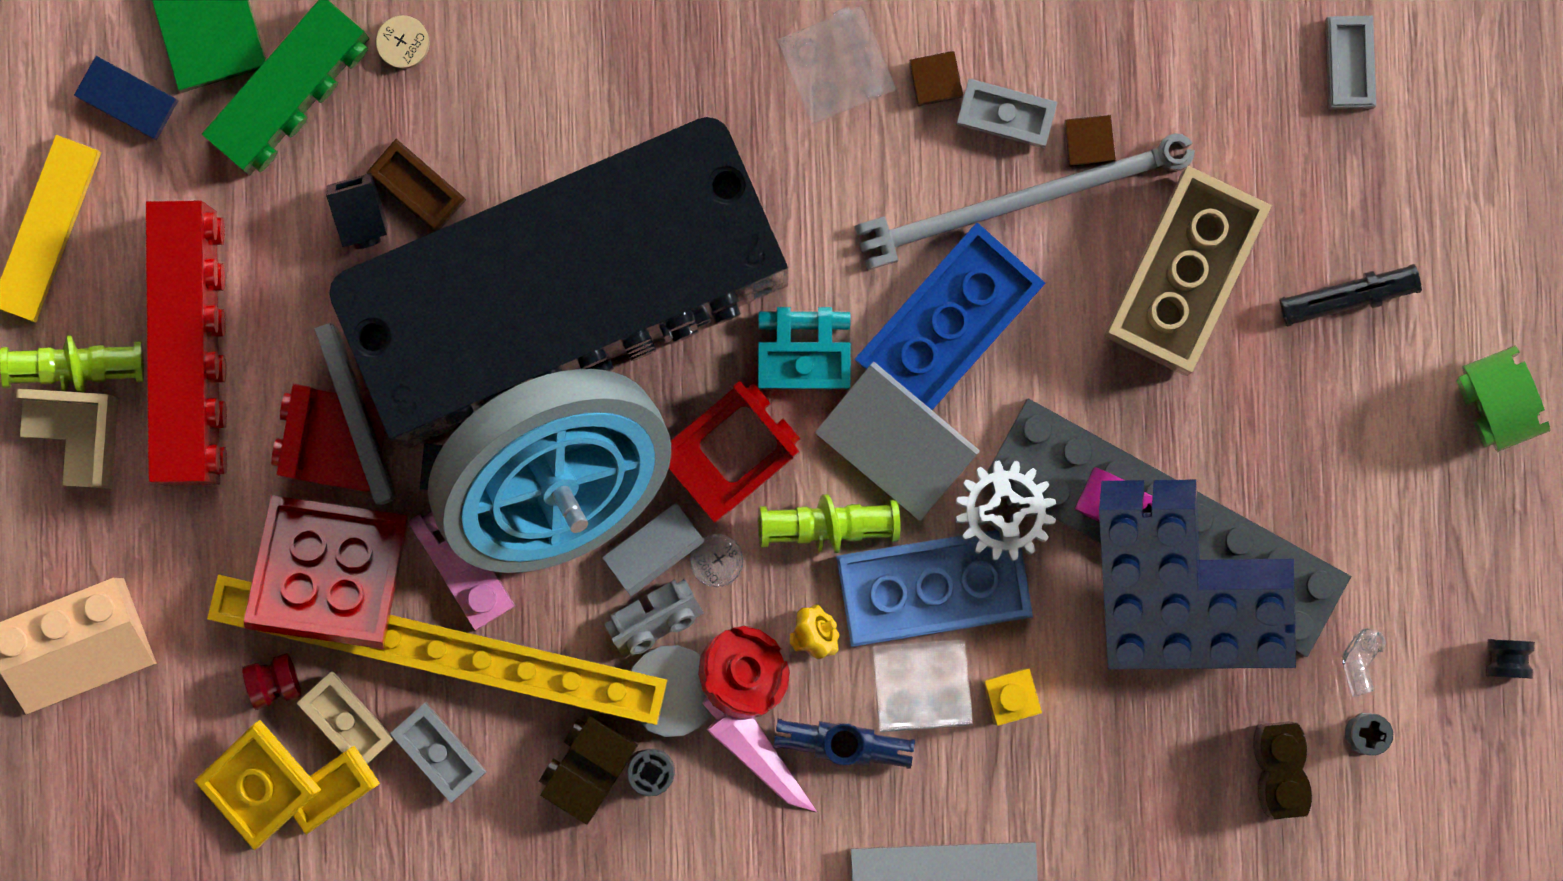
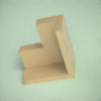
M16 389V398L23 400L20 437L66 440L62 485L112 489L118 397L97 393Z

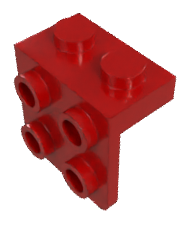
M293 384L291 393H284L280 407V420L286 421L283 439L276 438L272 451L271 465L278 466L276 475L358 491H371L337 393ZM363 398L382 453L386 432L373 399Z

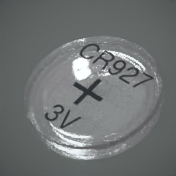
M722 534L704 537L705 542L691 553L690 563L694 575L699 581L711 587H723L732 583L740 575L743 568V554L739 545L730 537Z

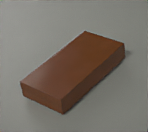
M398 139L391 143L366 172L367 174L372 173L373 179L433 232L440 230L466 201L465 197Z

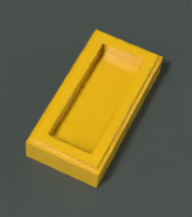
M352 746L310 775L321 790L293 817L307 835L380 784L355 746Z

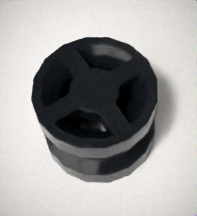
M1488 639L1487 649L1492 655L1491 663L1486 667V676L1533 679V669L1529 665V655L1534 652L1535 642Z

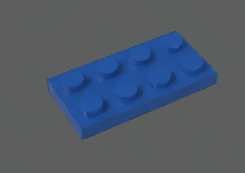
M977 222L854 360L865 370L875 362L933 410L1046 283Z

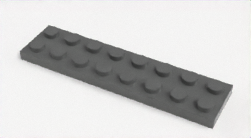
M1029 398L1026 400L987 471L988 474L993 473V464L999 460L1004 471H1009L1014 461L1019 462V473L1023 475L1034 468L1037 471L1032 481L1036 485L1046 481L1049 483V487L1042 493L1044 499L1051 498L1056 500L1054 506L1046 509V514L1051 515L1059 522L1101 544L1100 522L1075 510L1094 467L1109 472L1123 480H1144V492L1152 496L1154 480H1176ZM1009 481L1011 489L1023 498L1032 497L1025 487L1016 482ZM1197 491L1200 560L1294 559L1296 652L1304 657H1308L1352 576ZM1148 505L1143 509V513H1151L1152 507Z

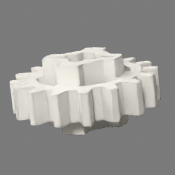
M1000 460L995 461L993 473L988 474L986 470L979 467L976 470L979 482L976 484L973 481L965 480L963 483L964 488L970 493L969 497L962 496L956 499V504L966 508V513H962L955 518L956 523H967L969 529L962 535L963 540L975 537L979 541L975 552L979 554L987 546L992 549L991 555L994 561L999 559L1002 551H1007L1011 561H1016L1018 559V549L1021 547L1029 555L1033 554L1035 547L1032 540L1035 538L1046 542L1049 536L1041 528L1043 525H1054L1056 518L1046 514V509L1054 506L1056 500L1051 498L1044 499L1042 495L1049 487V483L1046 481L1036 485L1032 481L1037 471L1034 468L1030 469L1025 475L1019 473L1020 466L1018 461L1013 462L1009 471L1003 470ZM1009 481L1016 482L1025 487L1032 497L1023 498L1011 489ZM992 484L993 497L989 503L975 507L979 493L987 485ZM1001 499H1006L1008 506L1026 507L1012 515L1011 523H1005L1003 516L985 515L998 508ZM1036 515L1032 529L1027 535L1020 538L1018 525L1024 517ZM979 524H989L998 530L1002 541L987 536L981 530Z

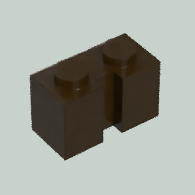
M593 715L588 718L586 723L577 719L564 740V743L570 746L569 751L562 762L553 758L539 780L540 783L546 786L540 796L586 825L590 823L639 745Z

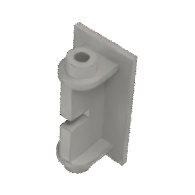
M674 579L648 594L647 597L654 608L648 613L645 612L640 601L637 600L610 615L612 620L606 622L605 627L612 637L613 643L624 658L631 654L637 655L649 650L657 639L670 632H680L687 629L695 622L697 617L704 614L685 579L678 583Z

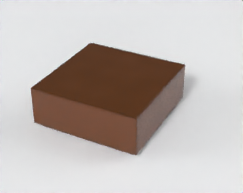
M955 51L909 60L918 106L963 98Z
M1111 115L1065 119L1069 167L1116 161Z

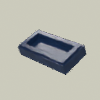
M95 56L74 94L80 100L156 141L178 103L176 98L98 56Z

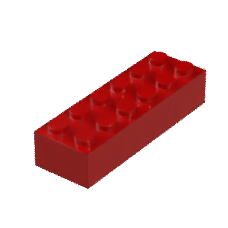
M202 200L146 201L148 473L150 483L164 486L220 485V474L227 473L226 447L219 446V428H226L227 424L225 401H219V383L226 381L225 355H218V337H224L226 332L224 309H218V291H224L225 268L223 263H217V245H224L225 227L223 218L217 217V211Z

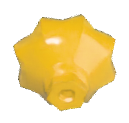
M813 604L810 608H801L797 612L796 628L793 633H790V644L795 651H807L816 659L836 655L838 652L837 641L840 636L836 629L837 624L831 615L824 612L820 605Z

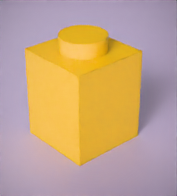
M1023 668L982 680L995 725L999 726L1042 714L1030 668Z

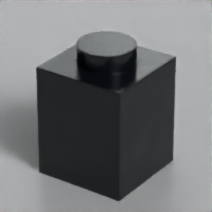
M372 173L327 185L326 197L342 247L354 245L355 249H364L380 243V237L387 235L388 224Z

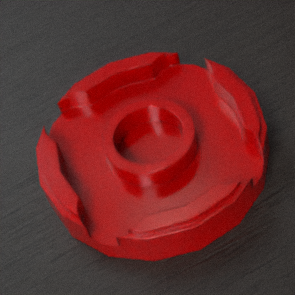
M740 626L734 627L731 630H725L708 642L700 656L698 675L703 692L712 705L727 716L744 720L761 717L777 706L788 690L790 670L787 661L784 662L783 656L779 652L782 649L772 637L759 629Z

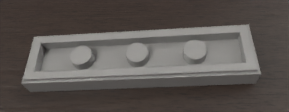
M331 323L316 327L314 329L375 504L383 505L394 501L397 496L339 329Z
M1036 842L851 848L852 881H1038Z

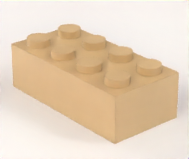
M1187 166L1176 183L1103 337L1184 376L1191 374L1272 205L1195 168Z

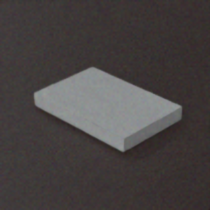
M875 362L867 368L815 431L819 437L889 496L897 500L902 507L919 521L924 518L980 451Z

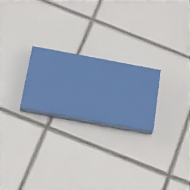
M998 530L984 532L992 539L1002 541ZM955 536L836 556L851 647L1032 618L1033 614L1022 547L1018 549V559L1016 561H1011L1007 551H1002L999 559L994 561L991 555L992 549L987 546L979 554L975 552L976 545L979 542L975 537L963 540L962 536Z

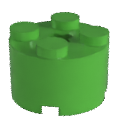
M1516 346L1462 366L1464 375L1459 376L1456 380L1465 404L1475 403L1480 418L1476 419L1474 426L1483 447L1493 445L1497 452L1550 432L1549 421L1539 424L1537 416L1540 415V412L1545 411L1525 361L1515 364L1513 357L1517 356L1520 352Z

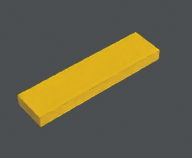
M55 135L0 279V310L37 323L102 153L99 150Z

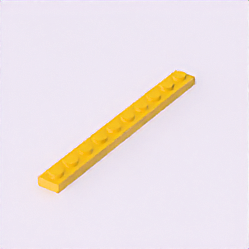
M218 574L207 619L245 628L244 617L252 582ZM390 615L383 649L263 632L658 725L668 682L667 679Z

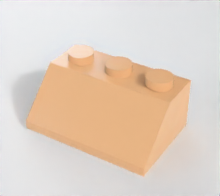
M113 577L0 622V674L25 714L33 713L157 664L124 578Z

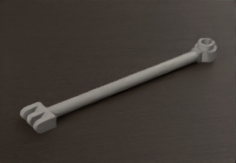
M1174 133L1164 138L1158 148L891 230H889L885 216L855 225L857 235H865L875 231L877 237L860 243L862 253L880 248L882 253L881 256H874L865 261L867 270L898 262L895 247L1148 170L1161 167L1173 172L1184 170L1192 162L1195 150L1187 149L1183 158L1174 159L1169 154V147L1174 143L1182 145L1183 148L1189 147L1192 141L1183 134Z

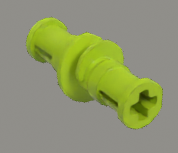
M67 335L63 349L47 347L31 351H9V347H1L0 374L2 387L11 388V383L40 382V384H53L61 381L62 391L67 392L70 381H73L76 391L85 393L87 380L106 382V379L136 378V383L144 382L142 341L134 342V346L105 347V345H95L89 348L77 349L72 335Z
M822 494L817 508L805 506L790 510L767 511L766 506L758 507V538L761 548H768L769 543L797 542V544H805L816 541V548L819 552L822 551L824 541L830 540L834 553H839L842 539L862 541L863 538L889 537L891 542H898L900 539V511L897 500H889L888 505L861 506L860 504H850L845 507H834L829 494Z

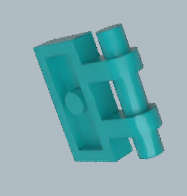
M777 307V311H759V330H777V342H758V388L850 390L851 342H832V330H850L851 313L832 311V307H818V311H791V307ZM791 330H818V342H791Z

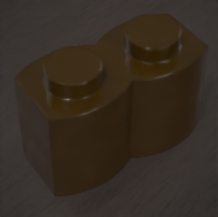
M1290 721L1258 724L1254 733L1253 748L1257 763L1262 769L1258 782V796L1264 813L1273 819L1308 816L1312 803V791L1308 777L1303 771L1307 758V743L1302 728L1298 723Z

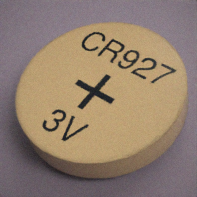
M404 15L395 16L387 20L380 27L376 38L377 50L382 59L390 66L398 69L412 68L421 63L426 57L430 45L425 27L417 19Z

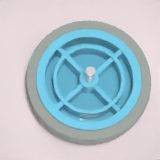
M574 369L551 373L529 380L503 392L475 411L455 430L442 447L432 467L428 483V499L436 525L451 549L461 559L484 570L517 573L540 570L565 563L590 552L613 538L633 522L648 506L660 489L670 465V436L660 411L636 382L626 376L606 370Z

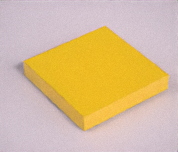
M261 720L254 723L194 780L197 786L253 850L262 846L321 790Z

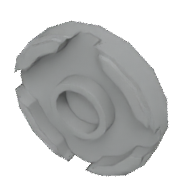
M680 645L660 646L644 654L632 667L631 671L668 680L658 725L638 721L648 731L664 737L684 736L699 729L712 715L702 704L707 696L702 690L698 675L701 655L696 651Z

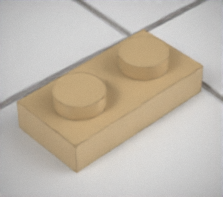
M333 671L326 675L297 702L300 708L342 753L355 746L367 765L395 740Z

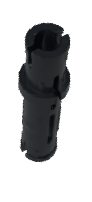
M1411 264L1408 267L1375 275L1374 271L1363 273V278L1287 298L1283 297L1279 301L1286 326H1291L1298 322L1332 315L1369 304L1372 308L1382 306V301L1412 293H1420L1422 286L1415 264Z

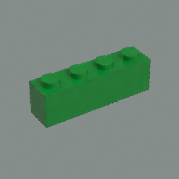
M318 0L204 130L202 135L249 176L255 169L262 172L276 157L278 151L274 148L285 135L290 138L293 137L306 123L308 117L304 113L316 100L319 103L324 102L332 94L338 85L335 78L346 66L351 69L360 62L368 51V47L365 44L370 38L364 30L329 0Z

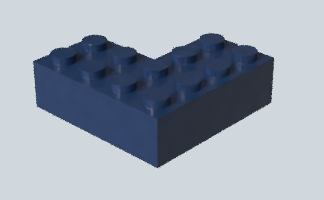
M1196 479L1154 480L1152 513H1143L1144 480L1101 482L1099 522L1108 669L1296 668L1294 559L1200 560Z

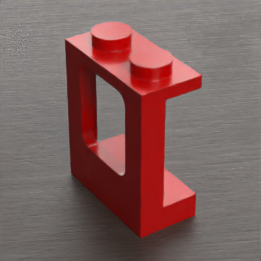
M738 381L732 390L671 440L669 470L715 524L800 453L794 445L800 440V437L784 418L778 423L771 418L765 410L771 403L754 383L746 388L741 381ZM741 407H747L751 409L777 441V446L773 452L736 482H729L702 452L700 443L703 438Z

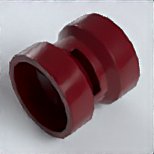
M288 653L273 657L269 666L267 664L262 666L259 663H254L242 667L245 687L255 710L269 707L273 700L278 699L279 696L286 701L301 697L298 676Z

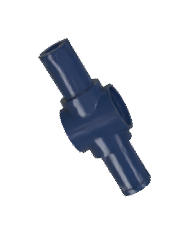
M779 718L777 720L776 731L790 733L791 737L775 735L773 748L814 753V758L831 760L839 765L857 764L869 766L870 762L911 769L913 757L897 754L899 750L914 752L915 739L908 740L874 734V729L856 727L847 722L834 724L819 721V726L784 721ZM849 731L856 736L857 748L852 755L841 757L832 751L831 740L837 732Z

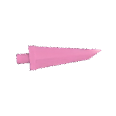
M706 697L702 704L716 719L706 729L711 736L723 744L787 804L817 812L754 718L744 720L727 716L714 707Z

